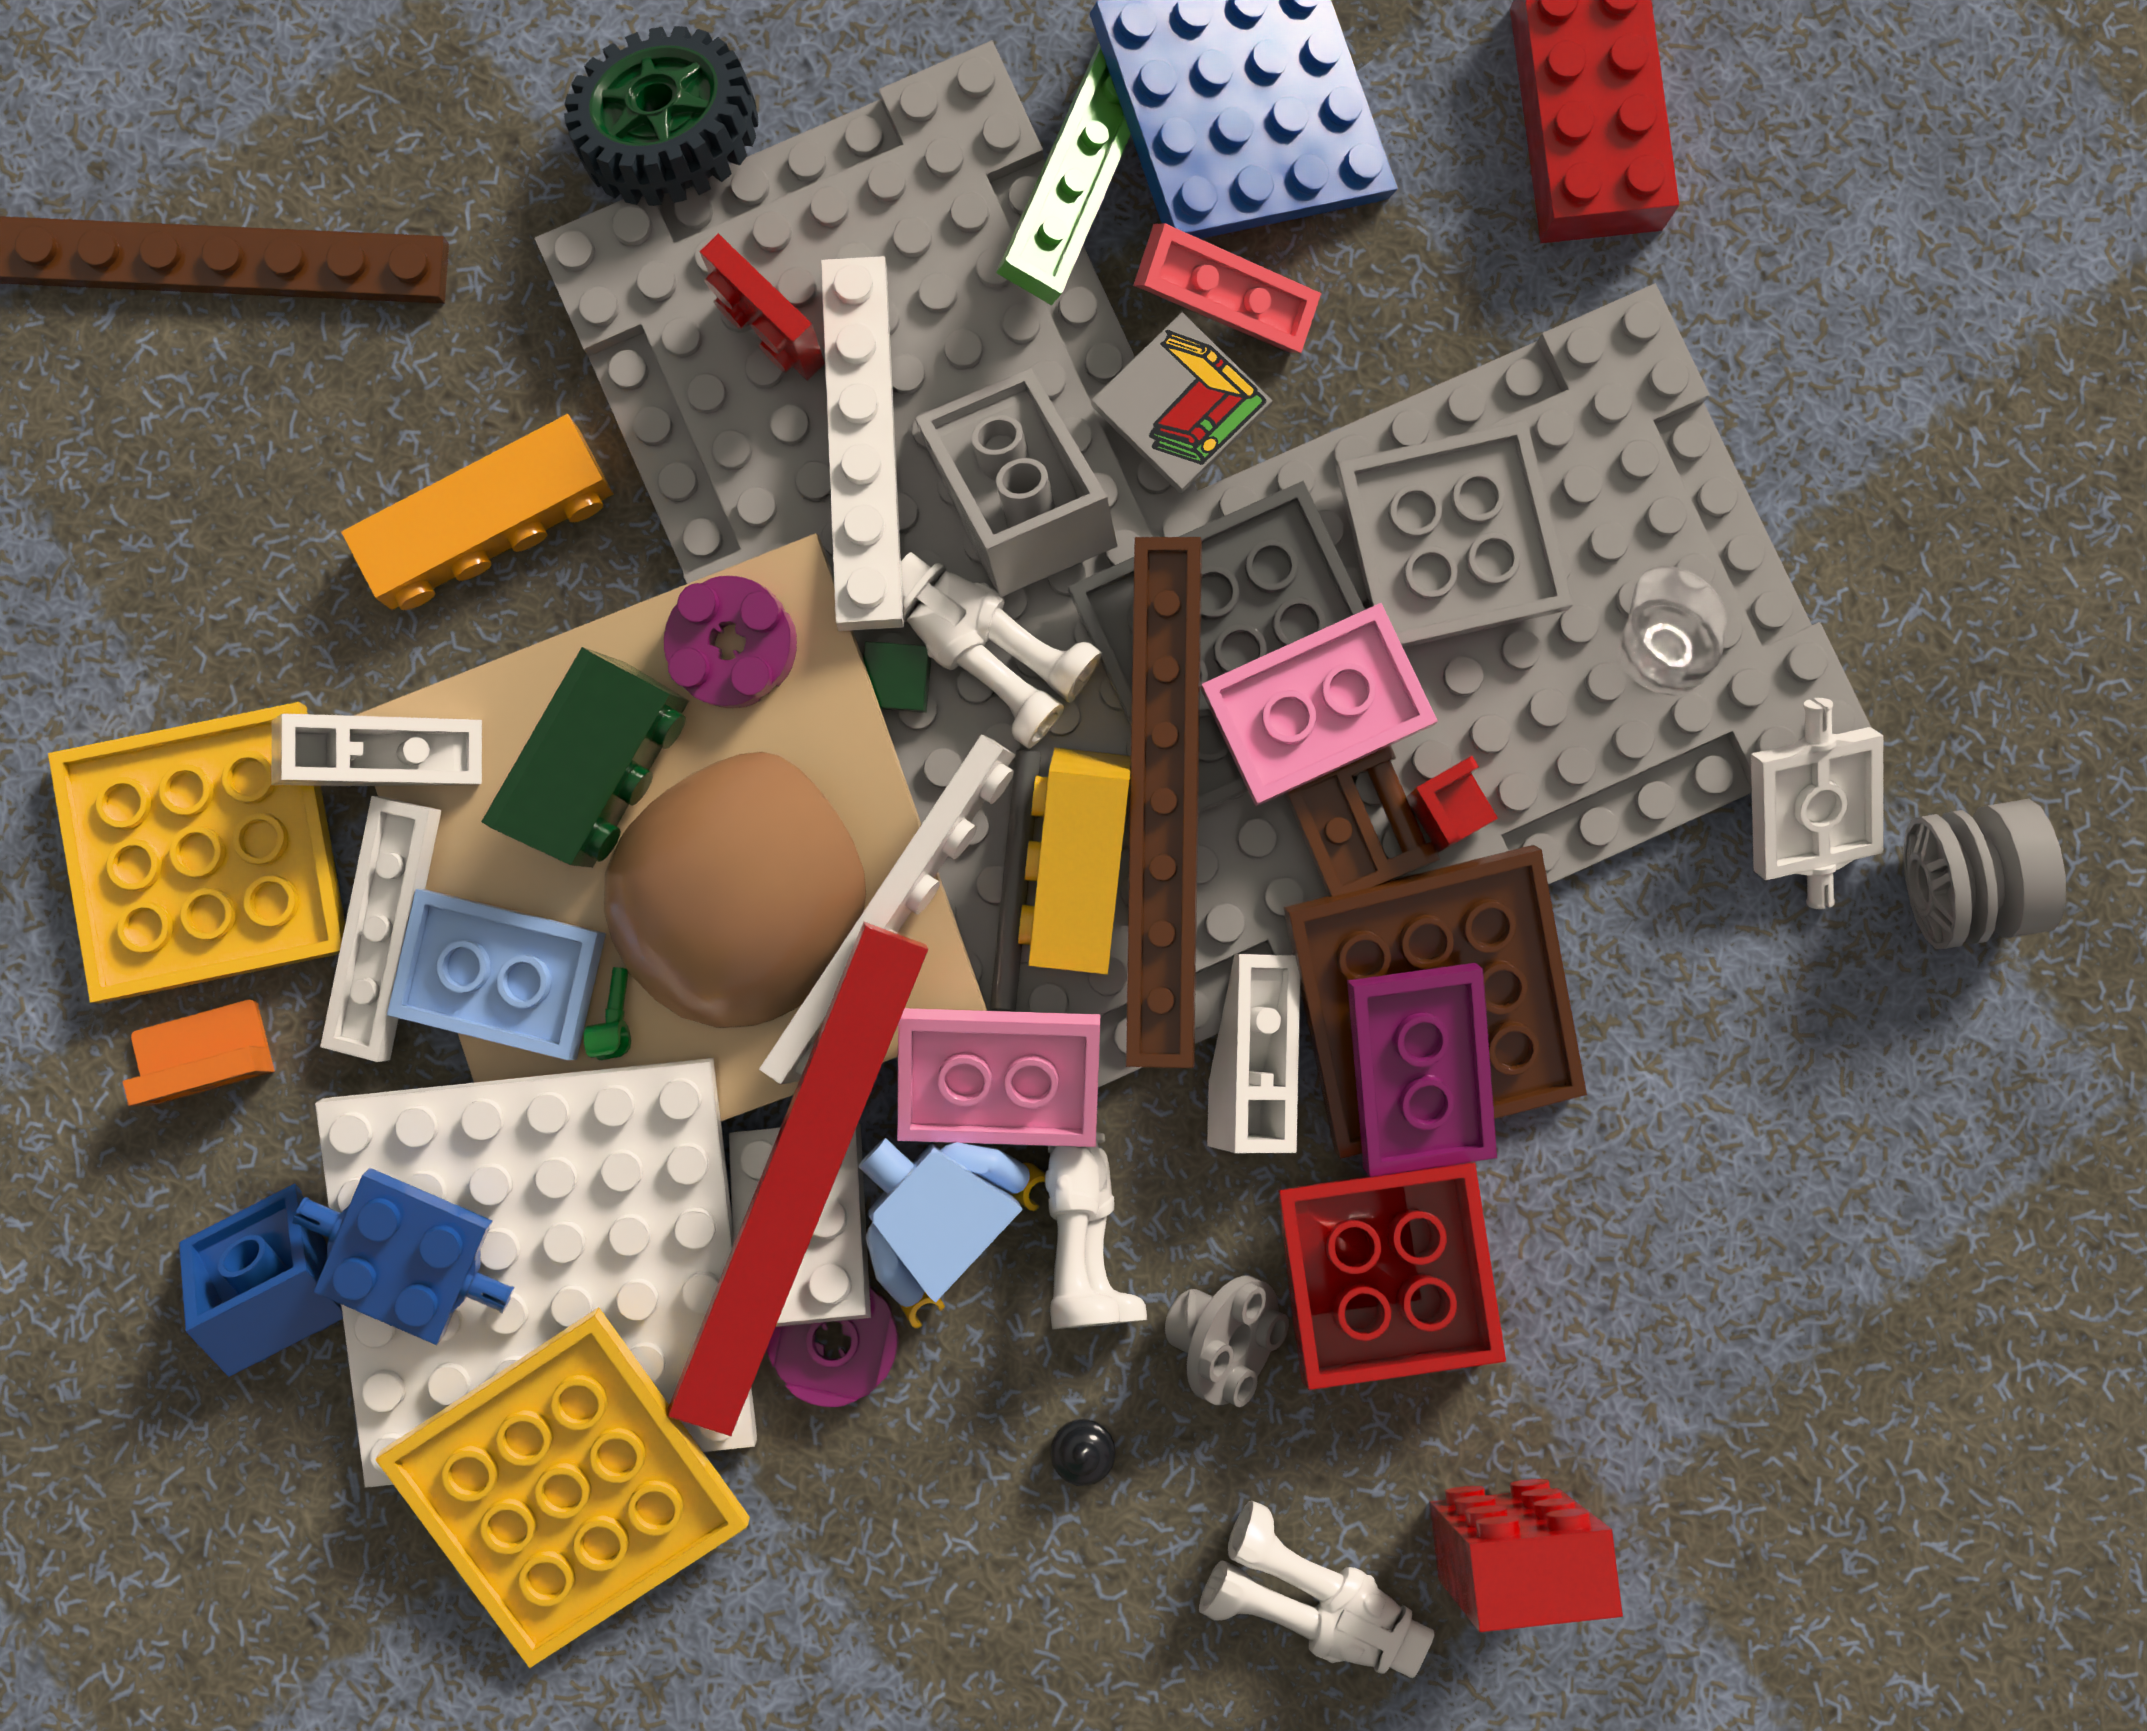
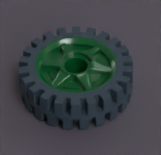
M674 26L671 36L667 37L663 27L649 29L648 40L642 41L638 32L625 37L628 47L620 50L613 42L602 49L606 58L604 62L592 57L584 65L588 77L577 75L571 84L574 94H567L565 107L568 113L564 114V118L575 151L595 185L597 187L602 186L607 195L616 199L621 194L626 203L635 205L639 203L642 196H644L648 206L662 205L664 194L668 193L673 203L687 200L686 189L694 187L698 195L711 190L708 178L714 176L720 182H723L732 174L728 162L740 166L747 157L745 146L753 147L756 139L754 127H758L757 107L748 79L738 57L733 50H729L727 43L719 37L712 40L709 32L697 29L691 36L688 28L682 26Z

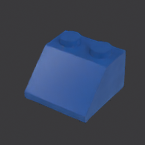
M296 1184L179 1242L186 1333L228 1377L255 1363L264 1361L271 1355L343 1319L341 1304L314 1293L327 1260V1245L321 1234L292 1223L294 1216L297 1214L296 1210L304 1199L301 1190Z

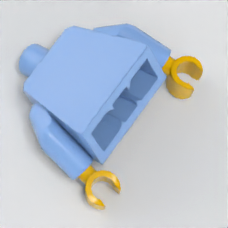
M884 1138L868 1153L858 1167L884 1191L868 1210L869 1217L872 1220V1224L869 1226L866 1234L870 1257L877 1281L899 1303L912 1327L920 1328L922 1326L921 1321L916 1315L917 1310L921 1306L933 1303L936 1304L940 1311L945 1308L940 1297L1023 1210L1019 1202L1029 1210L1035 1211L1038 1209L1039 1205L1029 1198V1193L1035 1184L1045 1182L1046 1173L1034 1164L1028 1162L1021 1163L997 1148L970 1143H949L942 1149L931 1143L911 1162L890 1141Z

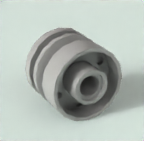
M2023 799L1978 807L1973 817L1963 810L1943 813L1942 817L1934 814L1911 819L1905 831L1903 845L1904 875L1916 923L1925 939L1935 949L1959 947L1964 942L1967 944L1987 942L1994 931L2002 938H2012L2054 931L2062 920L2066 903V874L2061 848L2055 831L2041 806L2031 799Z

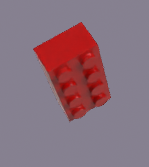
M1513 0L1510 14L1540 244L1663 231L1679 207V197L1652 0Z
M1527 1479L1510 1483L1511 1493L1485 1495V1489L1482 1486L1454 1487L1445 1490L1446 1500L1429 1501L1439 1582L1479 1632L1623 1617L1612 1529L1561 1489L1550 1488L1549 1480Z

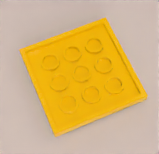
M295 702L48 753L90 1003L101 1004L329 957L340 953L345 918L321 786L271 785L272 720L280 714H308L306 705Z
M599 1307L383 1448L375 1459L529 1668L746 1529L750 1519L747 1512L683 1423L678 1419L668 1417V1402Z

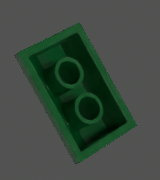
M581 647L481 822L572 866L593 868L596 861L601 862L606 859L616 846L621 832L617 825L629 804L631 806L637 804L647 792L653 779V773L649 770L662 748H669L679 737L686 720L682 713L689 700L626 662Z

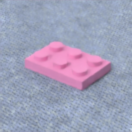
M1382 603L1201 684L1200 688L1255 806L1261 805L1430 728L1438 722Z
M905 1008L898 1023L897 1141L1096 1147L1100 1014Z

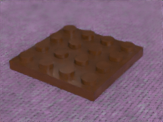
M1530 845L1390 880L1374 887L1283 907L1293 955L1296 957L1300 974V989L1333 1147L1340 1159L1362 1153L1347 980L1476 963L1483 968L1494 1119L1587 1095L1542 849L1535 845Z

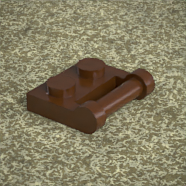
M1391 745L1285 793L1328 896H1336L1374 887L1440 860L1433 841L1426 843L1391 763L1396 759ZM1368 772L1402 851V854L1388 860L1352 777Z

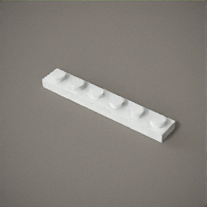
M885 256L821 260L836 625L838 631L904 627L886 260Z
M981 734L759 1070L779 1084L793 1083L800 1080L863 921L898 934L897 932L911 911L918 915L927 907L940 885V882L934 878L948 856L953 859L958 858L969 845L977 829V826L972 824L971 821L985 800L993 804L1002 795L1011 781L1014 771L1008 766L1015 757L1014 753Z

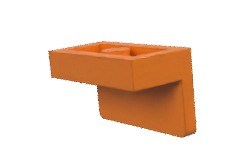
M244 1000L134 1031L131 1034V1040L140 1076L123 1080V1086L128 1106H154L275 1072L258 1003L255 1000Z

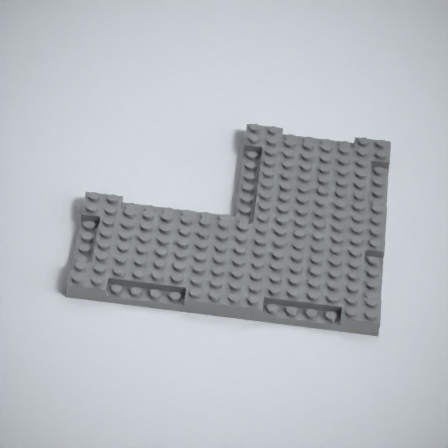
M993 40L879 89L880 100L746 157L740 166L733 163L729 164L732 174L723 182H720L714 176L708 178L711 190L701 195H698L694 187L686 189L687 200L673 203L668 193L664 194L662 205L648 206L644 196L641 197L637 205L626 203L623 199L535 237L584 351L589 357L675 552L687 584L815 533L820 537L834 576L826 366L824 364L808 381L793 367L784 373L760 349L759 344L762 340L748 323L742 329H738L720 312L713 302L717 296L704 282L709 273L699 252L717 234H720L813 324L824 361L825 341L821 260L885 256L888 282L901 561L907 554L912 552L930 567L940 563L946 567L948 572L954 573L973 583H986L989 587L995 589L971 544L919 431L915 417L1032 368L1108 497L1118 546L1003 596L1005 603L1002 610L1044 644L1061 651H1067L1080 642L1092 644L1068 592V586L1134 557L1135 537H1179L1303 480L1366 610L1370 607L1336 471L1338 462L1527 420L1573 606L1564 612L1403 648L1438 720L1434 726L1391 745L1396 759L1391 763L1406 797L1417 786L1473 756L1479 768L1472 775L1498 819L1439 852V861L1398 878L1535 845L1542 849L1549 885L1751 794V754L1791 745L1805 737V709L1803 704L1806 700L1810 699L1813 701V698H1825L1833 702L1832 734L1871 727L1821 623L1811 624L1704 404V401L1710 394L1656 283L1543 332L1538 341L1203 489L1197 491L1194 483H1192L1180 494L1091 406V400L1135 356L1084 246L1080 250L1062 294L1052 306L996 273L1045 161L1043 159V148ZM904 622V627L853 630L863 659L865 641L926 646L908 622ZM990 640L986 642L985 647L1016 675L1037 690L1048 693L1064 706V711L1053 728L1036 745L1028 749L1014 739L1012 724L1015 717L1009 706L993 690L961 666L948 670L931 658L927 713L881 709L921 824L981 734L996 741L1014 754L1016 750L1040 752L1039 776L1048 777L1054 747L1131 756L1132 728L1101 661L1083 690L1075 700L1069 703L1029 667ZM1015 757L1013 758V760L1011 761V763H1010L1009 766H1008V767H1009L1010 769H1012L1013 771H1014ZM1131 766L1108 974L1028 966L1031 945L1022 944L1016 1011L990 1009L1013 783L1012 776L1002 795L993 804L985 800L971 821L972 824L977 826V829L966 849L956 859L948 856L938 872L987 1011L1100 1014L1099 1088L1143 1068L1126 1067ZM1368 772L1352 777L1387 860L1402 854ZM1249 791L1198 814L1195 1044L1219 1033L1234 954L1293 955L1283 907L1328 896L1285 794L1255 806ZM1413 811V814L1417 820V823L1420 827V830L1423 834L1426 843L1431 842L1429 836L1427 835L1422 824L1420 823L1419 819ZM1035 816L1033 841L1041 842L1044 817ZM1029 881L1026 905L1035 906L1037 881ZM933 1142V1144H935L936 1146H938V1147L941 1148V1149H942L945 1145H947V1144L950 1143V1142Z

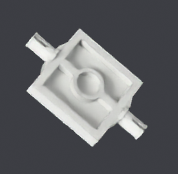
M1813 698V701L1809 699L1803 704L1805 709V737L1791 745L1751 754L1754 871L1764 880L1792 874L1807 875V906L1814 909H1825V905L1830 908L1835 904L1833 873L1853 860L1883 853V735L1871 727L1832 734L1833 702L1825 698Z

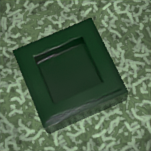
M865 641L863 661L880 709L927 713L931 658L928 656L926 646Z

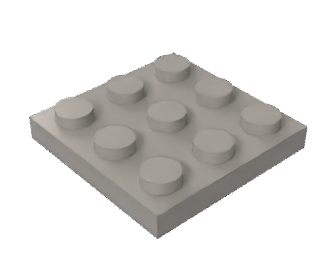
M1527 420L1338 462L1336 471L1369 607L1382 603L1403 648L1564 612L1573 606Z

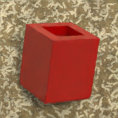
M1473 756L1417 786L1407 796L1410 806L1431 842L1433 841L1438 853L1498 819L1472 775L1479 768Z

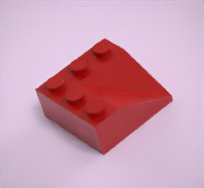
M1474 1162L1373 1177L1368 1175L1278 1190L1291 1312L1301 1381L1308 1390L1506 1362L1477 1170Z

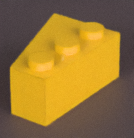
M1054 747L1048 777H1035L1031 816L1044 817L1041 842L1029 841L1025 880L1037 881L1035 906L1022 905L1018 944L1031 945L1028 966L1108 974L1130 780L1131 756Z

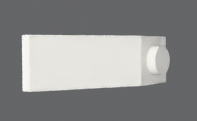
M280 714L272 720L271 785L406 786L482 784V720Z
M1234 954L1209 1078L1207 1146L1232 1153H1296L1300 974L1295 955Z

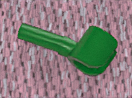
M612 968L607 1009H605L606 1023L589 1025L584 1030L585 1051L591 1058L596 1057L598 1060L618 1058L626 1054L631 1048V1035L624 1021L625 1011H623L629 973L626 968Z

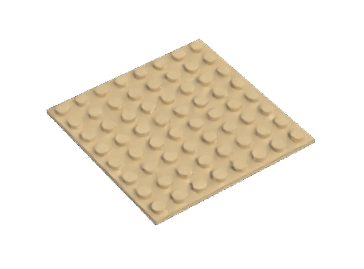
M816 533L354 715L482 720V784L375 786L378 796L441 810L426 890L606 933L584 1030L589 1025L606 1023L605 1009H607L612 968H626L612 942L604 914L605 872L616 846L606 859L601 862L596 861L593 868L572 866L506 836L481 822L581 647L626 662L689 700L682 713L686 720L679 737L669 748L661 749L649 770L653 773V779L647 792L637 804L633 806L629 804L617 827L621 831L619 839L628 826L652 801L690 774L717 761L739 754L765 752L779 755L799 768L816 785L836 811L850 834L865 874V910L922 825L853 630L838 631L835 612L834 576L820 537ZM718 576L744 577L770 590L782 603L785 611L789 613L797 634L795 661L788 677L779 687L774 686L767 695L759 698L761 701L743 708L718 707L693 697L684 687L672 680L668 672V662L665 658L664 632L668 617L677 604L680 593L691 584L703 583L710 578ZM735 624L724 627L725 632L723 634L719 632L716 637L715 646L722 649L723 660L736 658L733 650H738L741 653L746 644L745 638L736 634ZM937 872L934 878L940 882V885L933 899L920 914L917 915L911 911L897 932L899 935L926 944L928 947V952L905 1008L987 1011L939 872ZM628 973L623 1011H625L624 1021L629 1028L632 1042L631 1048L621 1057L606 1060L589 1057L584 1046V1031L576 1060H564L458 1033L474 1083L714 1058L720 1119L722 1122L794 1095L799 1081L779 1084L759 1070V1068L801 1005L774 1020L758 1025L716 1028L681 1018L657 1002ZM898 1026L883 1063L898 1057Z

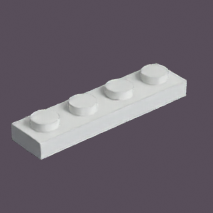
M371 796L320 1047L375 1062L390 1060L399 1018L388 1016V1007L415 890L426 888L441 810L388 797Z

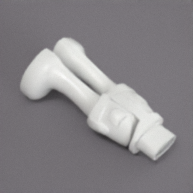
M912 552L907 554L901 561L903 622L910 624L915 633L926 644L928 656L933 658L939 665L948 670L961 666L993 690L1009 706L1015 717L1012 724L1014 739L1028 749L1036 745L1060 719L1064 706L1048 693L1037 690L1016 675L985 647L986 642L990 640L1029 667L1069 703L1075 700L1089 681L1100 662L1102 652L1088 642L1076 643L1067 651L1054 649L1032 636L1002 610L1005 603L1004 598L1000 597L997 591L989 587L988 584L968 581L946 571V567L940 563L930 567Z
M1096 1133V1147L1048 1146L1050 1159L1048 1170L1045 1174V1186L1050 1196L1048 1199L1050 1216L1057 1220L1058 1227L1054 1268V1293L1050 1304L1052 1329L1147 1320L1146 1304L1142 1298L1114 1290L1109 1284L1105 1271L1103 1257L1104 1234L1107 1215L1114 1211V1196L1111 1190L1108 1158L1105 1151L1098 1147V1143L1105 1142V1135L1103 1133Z
M1249 1501L1245 1505L1230 1535L1228 1543L1229 1558L1251 1569L1273 1575L1320 1600V1603L1313 1607L1286 1597L1253 1580L1242 1569L1226 1561H1220L1213 1569L1203 1590L1199 1612L1212 1620H1226L1237 1614L1258 1616L1309 1639V1650L1314 1655L1330 1663L1346 1661L1371 1666L1380 1674L1387 1672L1390 1667L1410 1678H1414L1432 1644L1434 1630L1412 1620V1611L1404 1605L1400 1607L1392 1598L1382 1592L1371 1575H1366L1363 1571L1352 1567H1346L1340 1573H1337L1295 1554L1285 1547L1275 1535L1274 1520L1266 1506L1255 1501Z

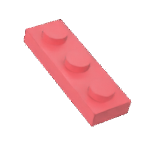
M1165 223L1153 224L1133 285L1290 353H1302L1321 293Z

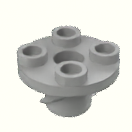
M1240 1276L1225 1284L1214 1296L1197 1289H1190L1179 1295L1168 1311L1165 1322V1334L1168 1342L1173 1347L1188 1353L1187 1377L1189 1385L1196 1396L1214 1405L1231 1403L1237 1407H1242L1253 1397L1257 1387V1377L1263 1369L1270 1352L1279 1348L1285 1340L1289 1319L1287 1315L1279 1312L1277 1296L1268 1283L1253 1276Z

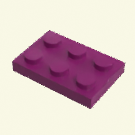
M1476 963L1347 980L1363 1169L1366 1173L1373 1177L1497 1158L1483 968Z

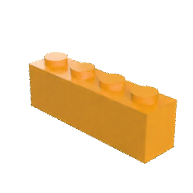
M566 414L341 531L375 598L391 610L400 607L401 610H410L431 600L435 596V587L455 577L458 581H464L482 574L490 568L492 564L490 559L510 548L515 552H519L536 546L547 537L546 530L566 519H569L570 522H579L593 516L602 509V500L614 494L581 431L569 414Z

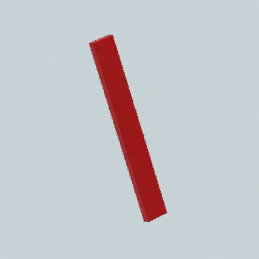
M863 921L669 1404L668 1417L732 1436L928 952L926 944Z

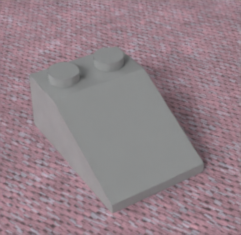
M1032 368L915 417L919 431L971 544L1000 597L1118 547L1108 497Z

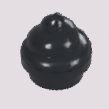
M1072 1420L1064 1424L1056 1432L1052 1440L1050 1450L1052 1465L1058 1475L1066 1482L1076 1486L1095 1484L1105 1478L1113 1467L1115 1461L1113 1438L1103 1425L1094 1420Z

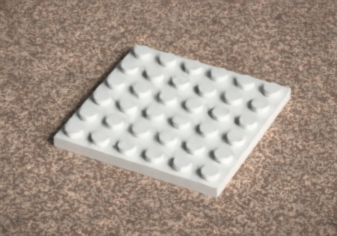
M714 1058L322 1098L315 1103L330 1209L340 1213L346 1209L351 1203L361 1176L369 1168L375 1169L492 1220L493 1222L481 1247L480 1269L478 1273L515 1287L503 1314L491 1307L466 1298L454 1311L446 1332L437 1345L341 1304L365 1488L394 1485L375 1460L383 1448L598 1307L662 1396L670 1404L734 1245ZM752 1387L732 1436L681 1421L703 1452L755 1447L757 1432Z

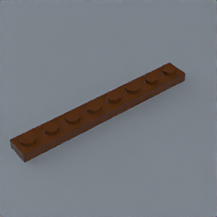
M0 216V284L445 304L449 243L444 236Z
M1135 537L1126 1067L1194 1068L1202 586L1201 537Z

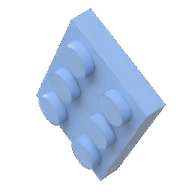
M416 889L387 1015L564 1060H576L606 933L439 892Z

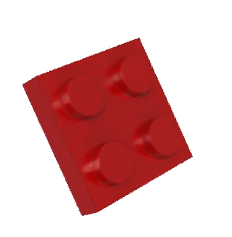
M717 234L699 251L709 273L704 282L717 296L713 301L714 304L738 329H742L748 323L762 340L759 344L760 349L781 371L786 373L793 367L808 381L825 364L813 324L720 234Z

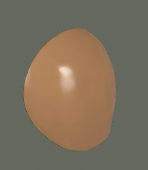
M765 752L745 753L717 761L690 774L652 801L628 826L619 839L605 872L604 914L612 942L628 972L657 1002L681 1018L716 1028L754 1026L774 1020L803 1004L864 912L866 899L865 874L850 834L836 811L816 785L799 768L779 755Z

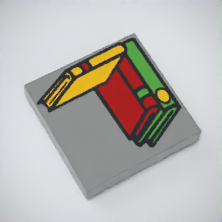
M1182 312L1091 400V406L1182 494L1271 407L1273 400Z

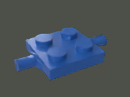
M369 1168L361 1176L350 1205L341 1213L305 1197L293 1218V1224H298L329 1238L327 1243V1260L314 1293L435 1345L443 1338L454 1311L466 1298L491 1307L503 1314L515 1289L514 1286L506 1285L478 1273L480 1269L481 1247L493 1222L492 1220L372 1168Z

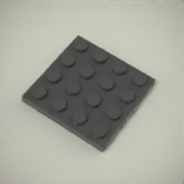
M1304 480L1179 536L1201 537L1200 688L1201 684L1365 610ZM1134 557L1068 586V592L1093 646L1102 652L1100 661L1131 728ZM1201 689L1198 814L1248 791Z

